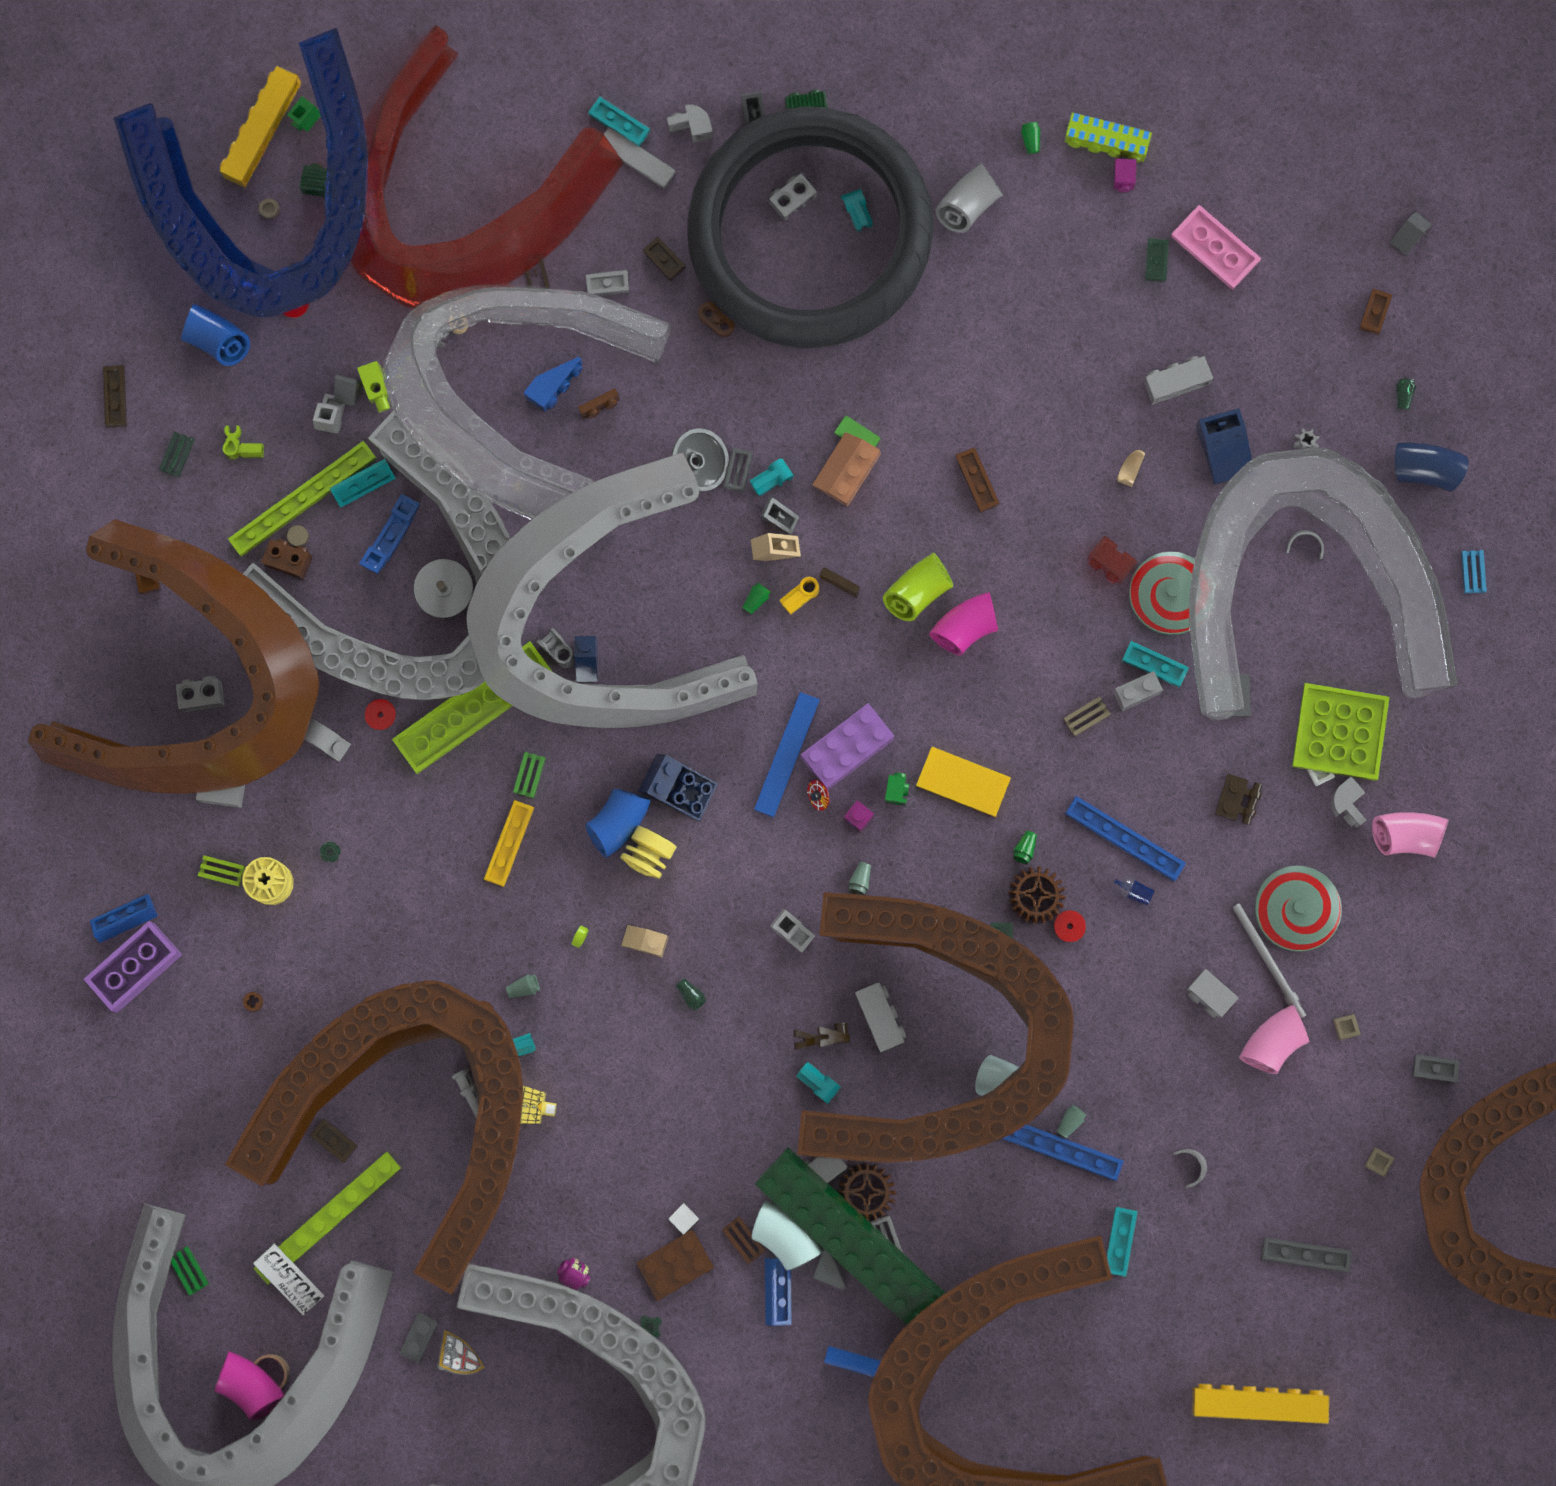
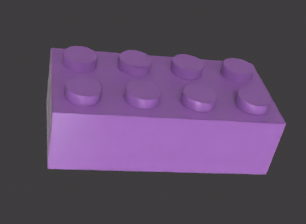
M867 703L803 752L801 759L815 777L829 790L894 740V735L870 704Z
M148 921L86 976L84 980L111 1011L118 1013L178 960L182 953L155 923Z

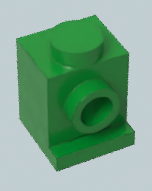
M303 96L287 114L293 120L291 124L300 132L302 129L308 132L319 117L323 118L325 116Z
M894 773L889 775L885 803L906 806L907 799L903 798V796L908 795L909 784L905 783L906 774Z

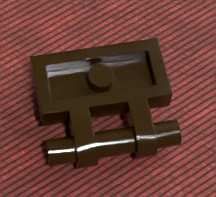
M1227 774L1215 815L1236 821L1239 813L1244 815L1242 823L1250 825L1252 818H1255L1256 815L1255 807L1257 801L1261 799L1262 793L1260 791L1262 784L1254 782L1253 788L1250 790L1246 788L1247 779ZM1243 796L1250 797L1246 808L1241 807Z

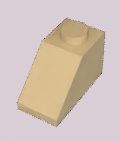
M767 533L751 539L753 560L772 561L801 557L798 536Z
M628 925L621 946L663 958L669 937L652 930Z

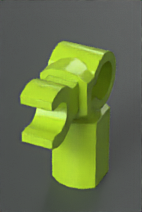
M225 426L224 432L227 438L223 445V452L227 458L233 460L239 456L242 458L264 457L263 443H241L239 445L240 426H236L234 433H230V427Z

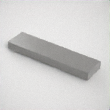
M611 128L606 130L597 143L599 147L664 189L676 174V170Z

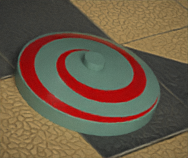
M1163 552L1146 559L1135 571L1129 586V601L1137 619L1148 629L1163 635H1181L1197 628L1208 616L1214 600L1213 583L1207 570L1196 559L1179 552Z
M1289 866L1274 872L1262 883L1256 895L1255 917L1261 932L1274 945L1288 951L1305 952L1318 948L1334 935L1341 920L1342 906L1336 887L1324 874L1310 867Z

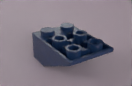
M1240 408L1199 419L1196 428L1214 484L1255 473L1247 431Z
M657 753L638 792L700 821L718 783L667 755Z

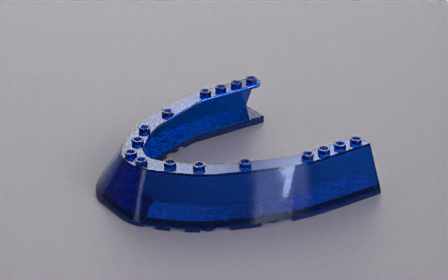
M337 28L299 42L326 131L327 180H325V222L323 227H320L310 254H307L304 260L274 271L251 260L237 247L195 193L172 120L167 117L157 118L153 104L148 103L113 118L138 198L146 216L150 219L168 252L205 293L222 304L251 316L262 318L278 316L317 301L328 294L347 268L362 231L368 178L366 132L360 101Z

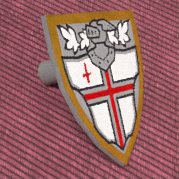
M446 1330L443 1331L439 1362L437 1364L439 1370L469 1375L485 1368L479 1357L463 1339Z

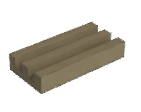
M1099 696L1066 716L1063 720L1075 737L1107 718L1111 713L1106 709ZM1098 703V708L1073 723L1069 721ZM1098 712H1104V714L1087 723L1086 725L1082 726L1078 730L1074 729L1075 726L1092 717L1093 715L1097 714Z

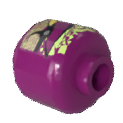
M576 1258L565 1259L556 1273L559 1275L558 1281L573 1290H578L580 1287L585 1288L590 1280L588 1266Z

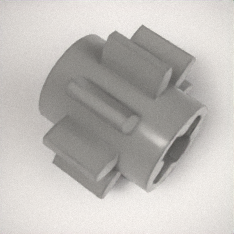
M1303 428L1300 433L1301 436L1295 434L1294 439L1297 442L1294 443L1293 448L1298 447L1300 450L1299 454L1307 452L1308 455H1311V448L1314 450L1318 449L1319 445L1315 442L1320 437L1313 434V429L1309 432ZM1304 438L1306 441H1310L1309 445L1306 442H1302Z

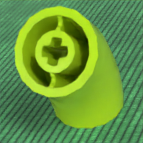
M931 553L912 566L891 585L883 595V603L894 616L903 621L910 622L915 620L935 599L953 588V582L935 553Z

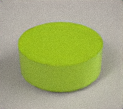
M580 926L571 945L577 948L581 947L589 930Z

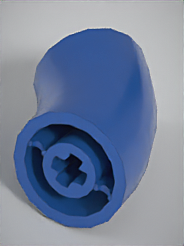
M197 304L192 305L181 335V341L206 352L225 366L235 365L242 361L247 355L251 343L249 336L232 322Z
M612 788L603 808L585 824L591 841L604 858L614 854L632 837L637 826L641 824L646 815L651 799L633 792Z

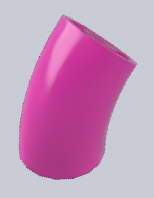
M990 592L977 595L955 606L936 623L929 633L930 637L950 653L962 656L974 642L990 633L997 632L998 626Z
M228 1351L214 1392L233 1401L246 1414L249 1421H256L270 1415L285 1396L281 1388L255 1363L241 1355Z

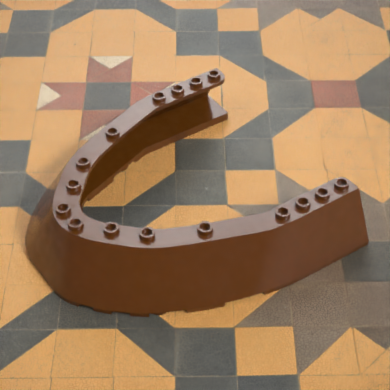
M117 519L112 520L90 535L86 546V553L89 558L162 582L199 611L228 638L235 647L251 682L254 694L253 703L244 717L218 733L196 742L171 745L128 746L57 721H52L50 726L37 724L32 728L28 742L40 760L118 787L168 794L201 793L241 787L267 776L290 760L299 751L305 740L319 692L318 670H316L312 660V653L291 616L268 593L246 575H243L215 555L194 545Z
M823 892L819 936L833 937L836 941L846 943L916 948L986 982L1007 999L1028 1027L1026 1059L998 1087L979 1098L946 1109L902 1120L802 1110L797 1155L885 1163L923 1161L950 1156L984 1146L1015 1133L1034 1120L1055 1100L1065 1086L1070 1072L1074 1014L1065 990L1050 969L1032 951L1013 938L979 920L934 904L892 897Z
M424 980L397 985L370 995L343 1015L334 1019L316 1034L289 1065H286L273 1082L235 1145L225 1166L264 1187L265 1184L271 1185L276 1183L283 1174L318 1111L368 1068L389 1053L409 1045L439 1038L456 1041L467 1055L478 1091L479 1108L474 1129L475 1133L465 1181L413 1272L452 1295L498 1211L511 1176L522 1118L523 1078L519 1056L511 1033L504 1020L496 1011L449 984L434 980Z
M1556 1062L1534 1069L1506 1083L1457 1117L1433 1148L1425 1163L1419 1183V1194L1429 1243L1440 1264L1467 1288L1498 1305L1551 1319H1556V1268L1510 1256L1476 1233L1472 1227L1465 1189L1484 1158L1495 1147L1526 1126L1556 1110Z
M1101 1235L1023 1255L984 1270L945 1293L902 1329L881 1360L869 1391V1412L881 1459L887 1472L899 1485L1168 1486L1160 1457L1153 1458L1148 1455L1070 1475L1023 1471L980 1464L962 1457L933 1438L923 1428L919 1419L921 1400L940 1364L955 1348L982 1327L1018 1303L1112 1279Z

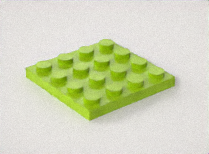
M1304 683L1292 767L1377 781L1390 697Z

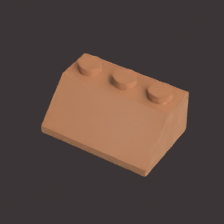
M845 432L812 486L848 507L880 457V450L863 439Z

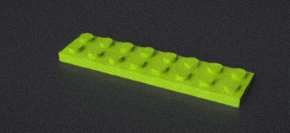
M531 641L522 646L523 651L531 660L552 671ZM484 681L470 692L452 696L392 740L416 774H418L513 707V705L500 698Z

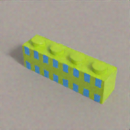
M1072 112L1065 142L1074 148L1082 146L1094 153L1102 151L1108 153L1113 158L1122 156L1128 159H1136V163H1139L1140 161H1145L1152 132Z

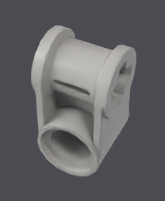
M552 628L550 629L551 632L542 640L539 639L537 643L559 666L569 668L573 665L575 656L563 638ZM569 653L570 656L566 661L559 660L561 654Z

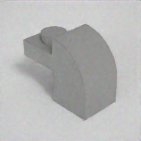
M685 105L686 113H674L671 117H667L669 131L690 128L693 143L713 138L709 116L698 106Z
M325 394L322 404H317L313 418L315 430L331 433L339 432L345 404L334 401V395Z
M311 718L305 740L340 762L351 744Z
M1352 777L1334 791L1331 798V808L1336 817L1343 812L1345 814V821L1350 826L1354 825L1357 828L1366 819L1353 803L1365 792Z
M785 909L779 913L770 925L779 936L800 952H803L815 937L813 933L806 929L798 919Z

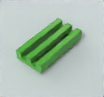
M528 752L524 753L513 793L530 798L535 797L545 757ZM528 758H531L523 790L521 791L519 790L527 765ZM536 760L540 762L531 792L529 793L527 792Z

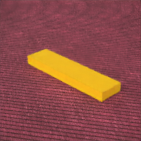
M514 800L484 880L502 887L505 886L534 807Z

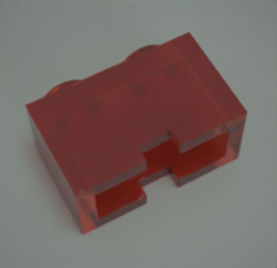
M1104 536L1091 551L1087 559L1090 560L1089 564L1095 570L1099 571L1101 569L1105 572V577L1110 582L1121 584L1134 569L1138 561L1125 551L1121 554L1116 550L1118 545Z

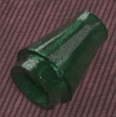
M1398 379V384H1396L1397 409L1410 410L1417 387L1415 380Z
M686 978L676 985L688 1008H692L695 1011L707 1001L704 997L705 993L688 982Z

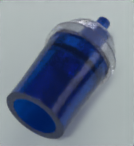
M1126 877L1121 881L1115 879L1114 881L1115 884L1119 885L1118 890L1123 897L1148 906L1155 890L1141 884L1133 877Z

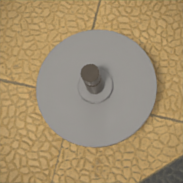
M439 559L428 563L420 570L415 579L414 594L417 603L426 613L434 617L448 618L459 614L468 606L473 594V582L470 574L461 564L453 560Z

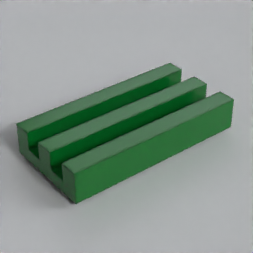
M187 1246L184 1250L200 1277L202 1284L199 1285L181 1251H178L176 1254L195 1288L192 1289L174 1256H172L171 1263L190 1296L209 1285V1282L190 1248Z

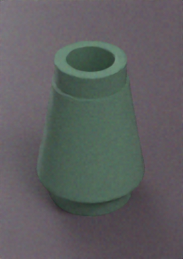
M859 862L848 883L849 892L856 895H865L869 887L871 865Z
M527 974L506 986L509 998L534 995L540 990V986L534 974Z
M1072 1105L1070 1108H1067L1056 1131L1065 1138H1068L1085 1121L1086 1114L1075 1105Z

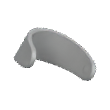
M1301 530L1290 537L1286 553H1289L1291 543L1297 536L1310 534L1316 537L1320 543L1319 559L1322 560L1324 545L1317 534L1309 530Z
M1184 1149L1174 1152L1173 1155L1184 1152L1190 1153L1201 1164V1175L1195 1183L1185 1186V1188H1189L1203 1180L1207 1172V1163L1201 1153L1192 1149Z

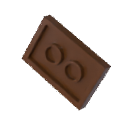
M694 1230L687 1232L636 1263L657 1301L715 1268Z

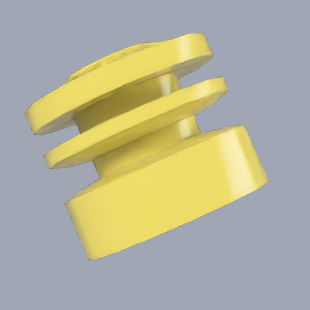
M637 826L631 837L638 844L637 848L627 845L625 849L633 855L630 856L622 853L620 858L635 871L645 876L660 879L662 874L654 869L655 866L665 870L666 866L659 861L660 857L671 859L677 847L660 835L644 827Z
M260 857L253 860L246 867L243 873V886L246 893L254 900L265 905H277L284 902L290 896L293 889V876L291 871L278 860L270 857ZM265 876L270 878L267 881V885L262 882V880H265Z

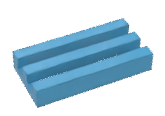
M1484 550L1462 551L1464 593H1485L1487 589ZM1467 556H1470L1473 589H1469ZM1476 556H1478L1481 588H1478Z

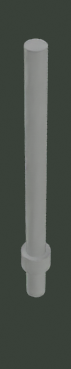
M1240 903L1232 907L1282 990L1287 1005H1294L1300 1018L1307 1016L1298 1002L1297 994L1293 993Z

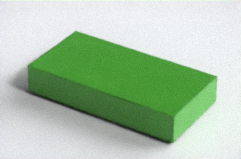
M845 416L834 432L840 438L843 437L845 432L863 439L874 447L881 440L880 437L848 416Z

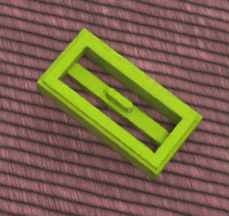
M203 855V862L200 865L201 869L198 872L199 877L240 887L245 866ZM209 861L240 870L239 873H236L221 868L207 865V862ZM206 869L230 875L233 877H237V881L217 877L214 875L206 874L204 872Z

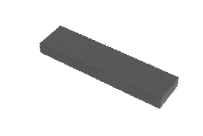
M1264 1237L1261 1259L1349 1273L1352 1251Z

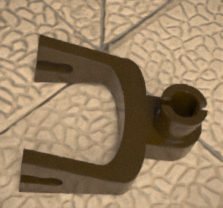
M834 1023V1030L817 1027V1034L821 1035L793 1030L794 1037L803 1038V1042L794 1043V1050L818 1044V1047L836 1043H850V1034L847 1032L848 1023Z

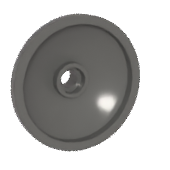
M701 428L686 431L679 436L674 443L671 456L683 452L696 478L699 492L716 488L726 477L729 466L728 451L723 441L712 431ZM692 459H695V461H696V464H695V465H693Z

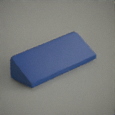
M146 894L90 920L94 937L101 943L158 917V914L149 894Z
M765 1258V1322L769 1326L792 1325L791 1269H785L784 1272V1266L778 1258Z
M831 1346L828 1347L824 1360L826 1364L874 1377L881 1362L880 1360Z

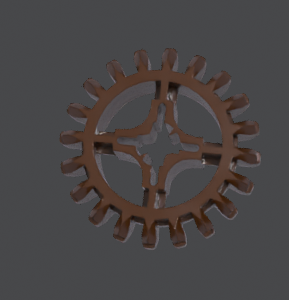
M1040 866L1037 867L1036 873H1034L1032 867H1029L1028 875L1024 870H1021L1020 873L1023 878L1021 879L1015 875L1014 879L1018 884L1011 882L1009 885L1015 889V891H1008V895L1014 896V898L1008 900V903H1016L1011 910L1013 912L1017 909L1020 910L1017 915L1018 918L1025 914L1024 922L1026 923L1030 917L1033 918V924L1037 923V918H1040L1041 924H1044L1045 916H1047L1048 920L1052 921L1053 916L1051 912L1058 916L1060 912L1056 907H1064V904L1059 902V900L1066 899L1065 895H1059V893L1065 891V887L1058 888L1062 880L1059 879L1055 882L1053 879L1057 874L1053 873L1049 877L1047 875L1049 869L1046 868L1043 874L1041 873ZM1035 878L1033 889L1020 891V887L1024 882ZM1041 879L1051 885L1054 893L1043 890ZM1038 885V890L1042 893L1043 897L1038 899L1036 905V900L1030 894L1035 892ZM1020 897L1031 901L1032 911L1023 906ZM1054 900L1048 910L1039 912L1042 901Z
M868 1162L865 1163V1169L863 1170L861 1165L857 1164V1172H854L853 1168L850 1167L849 1172L852 1175L850 1177L845 1173L842 1175L847 1179V1182L839 1181V1185L845 1187L844 1190H838L837 1192L844 1194V1199L861 1215H865L868 1221V1215H872L873 1220L877 1221L876 1213L879 1212L880 1216L884 1217L885 1214L882 1209L891 1210L886 1205L887 1202L895 1203L894 1199L889 1198L890 1194H896V1191L889 1190V1187L894 1186L895 1182L888 1184L886 1180L890 1179L891 1175L888 1174L883 1177L882 1174L885 1172V1168L877 1172V1164L873 1165L872 1170L869 1169ZM864 1174L862 1187L849 1189L852 1180ZM870 1174L878 1177L885 1189L873 1188L870 1183ZM866 1180L868 1181V1186L873 1191L879 1192L869 1195L868 1204H866V1199L861 1196V1193H855V1191L864 1190ZM849 1195H856L862 1198L863 1210L856 1208L851 1203ZM874 1196H885L882 1204L870 1211L871 1199Z

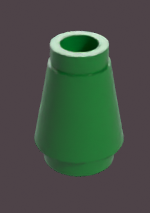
M1030 122L1023 124L1020 132L1028 154L1039 153L1040 127H1038V123Z
M757 582L755 586H752L742 608L753 614L770 598L768 596L771 592Z
M1025 831L1012 851L1014 860L1022 864H1028L1033 859L1037 838L1035 833Z

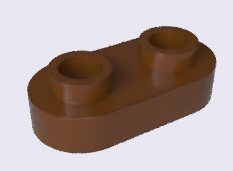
M705 302L699 307L698 316L702 323L720 337L732 335L735 329L734 322L728 319L714 303ZM710 311L713 314L711 317H706L705 313ZM726 324L728 325V328L726 330H722L720 328L721 325Z

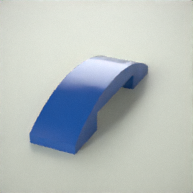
M403 494L400 495L391 510L390 518L373 546H369L359 565L379 574L396 551L412 523L420 503Z

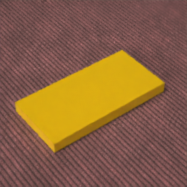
M931 747L916 787L996 817L1011 777Z

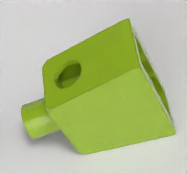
M375 361L358 367L357 369L369 401L371 403L375 402L378 412L389 410L390 406L387 398L391 397L380 364ZM380 386V391L375 393L374 388Z

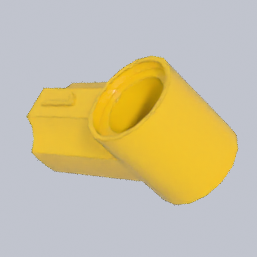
M805 577L798 586L779 601L788 613L792 615L810 599L815 598L819 594V584L815 578ZM807 584H814V591L809 593L804 591V587Z

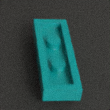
M602 97L597 99L588 112L590 117L607 128L613 129L639 147L651 132L650 128Z
M383 459L334 485L330 490L341 508L396 478L387 461Z
M1133 641L1130 642L1122 659V662L1146 673L1154 671L1157 678L1179 688L1189 667Z
M1115 1207L1107 1250V1260L1111 1274L1125 1277L1127 1275L1137 1211Z

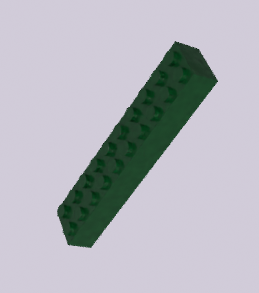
M789 1147L778 1156L756 1181L755 1185L906 1325L946 1293Z

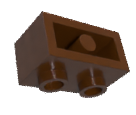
M270 539L261 563L267 568L304 580L312 556L308 553L309 550L304 547L297 546L294 548L282 539H277V541Z

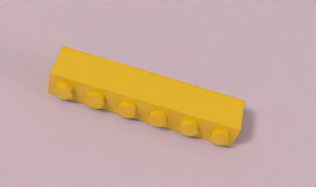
M278 66L269 73L267 84L264 89L260 90L256 105L252 106L249 110L248 119L245 124L241 125L237 140L232 142L229 155L221 162L220 173L223 178L244 188L246 187L301 85L298 75Z
M1199 1383L1198 1388L1193 1387L1192 1415L1329 1423V1396L1323 1395L1322 1390H1309V1394H1302L1301 1389L1291 1388L1287 1389V1393L1278 1392V1388L1265 1387V1391H1256V1387L1243 1386V1390H1234L1233 1385H1221V1389H1213L1212 1384Z

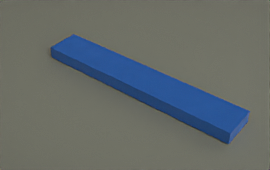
M802 692L799 693L754 808L755 811L773 818L775 817L820 699Z
M1077 796L1065 813L1066 816L1174 882L1186 864Z
M1025 1125L1015 1133L1002 1138L1113 1181H1117L1124 1162L1118 1158L1029 1125Z

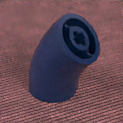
M1407 442L1397 443L1395 471L1398 482L1426 484L1451 492L1460 485L1466 475L1469 459L1464 454L1448 448L1423 443Z

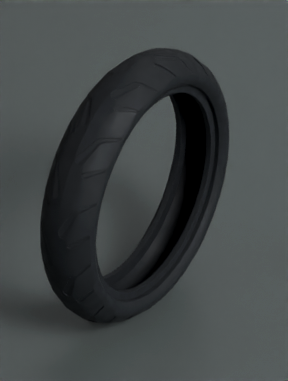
M826 107L789 108L763 116L745 125L732 134L709 159L697 180L690 201L687 219L689 255L699 283L708 297L739 328L765 341L787 347L818 348L839 345L858 339L888 321L915 291L924 273L931 251L933 239L931 200L923 177L904 147L882 128L853 113ZM805 146H820L840 150L867 164L880 176L888 187L897 206L900 220L898 242L894 254L880 277L857 297L840 305L818 310L786 308L756 295L742 283L731 269L723 252L721 241L722 220L727 202L745 174L758 163L776 153Z

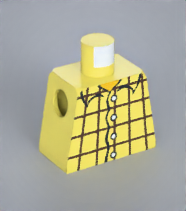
M523 1086L521 1124H541L542 1115L555 1116L557 1104L545 1102L546 1093Z

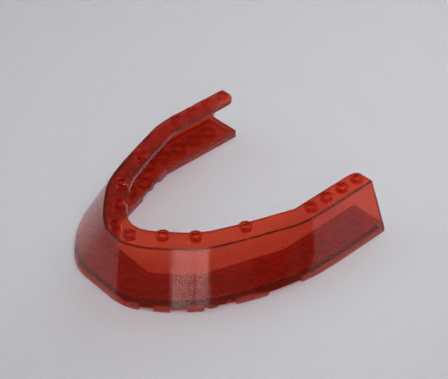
M434 25L425 32L379 95L367 116L350 159L341 202L343 238L350 262L355 271L365 281L398 303L422 310V305L427 302H443L448 305L447 308L480 300L482 297L506 284L508 285L524 275L528 270H531L576 229L624 164V161L603 133L592 127L584 128L541 187L498 218L473 233L452 241L417 246L400 242L391 231L384 200V190L389 178L390 169L405 126L458 56V52L447 46V33L437 25Z

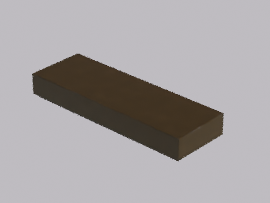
M124 365L103 367L105 427L127 426Z

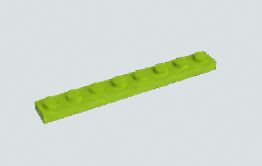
M362 441L232 535L228 540L241 557L331 493V487L357 474L377 458L366 443Z
M386 1152L278 1248L294 1263L395 1175L401 1167ZM254 1267L264 1282L269 1285L271 1283L270 1280L257 1267Z

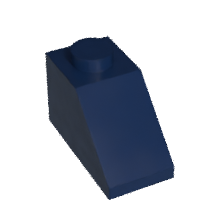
M575 636L577 682H598V640L596 636Z

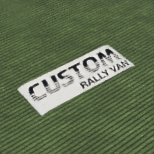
M275 1244L254 1262V1265L302 1315L324 1297L315 1285Z

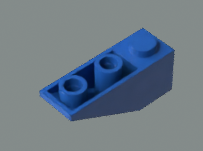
M574 358L536 376L525 390V398L544 412L548 408L552 409L558 401V395L561 392L565 393L569 388L571 378L573 376L577 377L582 371L581 358Z

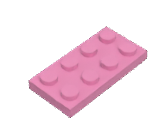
M1200 205L1171 234V237L1232 290L1261 260L1255 252Z

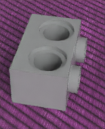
M799 174L797 177H791L786 182V186L781 190L780 188L776 189L770 195V205L785 222L788 220V215L793 211L795 213L798 212V207L801 205L805 207V202L811 197L815 199L817 197V191L802 174ZM797 187H803L805 192L798 194L794 190ZM782 199L790 202L787 206H780L778 204Z
M215 676L203 677L202 681L196 682L193 679L183 680L182 684H176L178 708L183 713L225 706L222 682L215 678ZM211 687H214L215 693L212 696L207 697V690ZM194 691L193 698L186 700V693Z

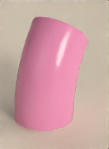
M1414 812L1384 814L1374 817L1372 833L1378 849L1386 856L1398 853H1414L1435 858L1443 840L1448 819Z
M1294 1005L1271 1016L1253 1033L1241 1052L1240 1060L1264 1072L1278 1074L1285 1060L1295 1050L1309 1043L1305 1027Z

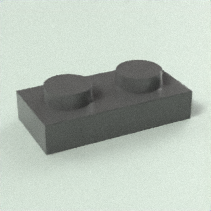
M1416 1054L1414 1055L1412 1077L1457 1083L1460 1061Z
M418 1313L400 1354L420 1363L439 1322L422 1313Z

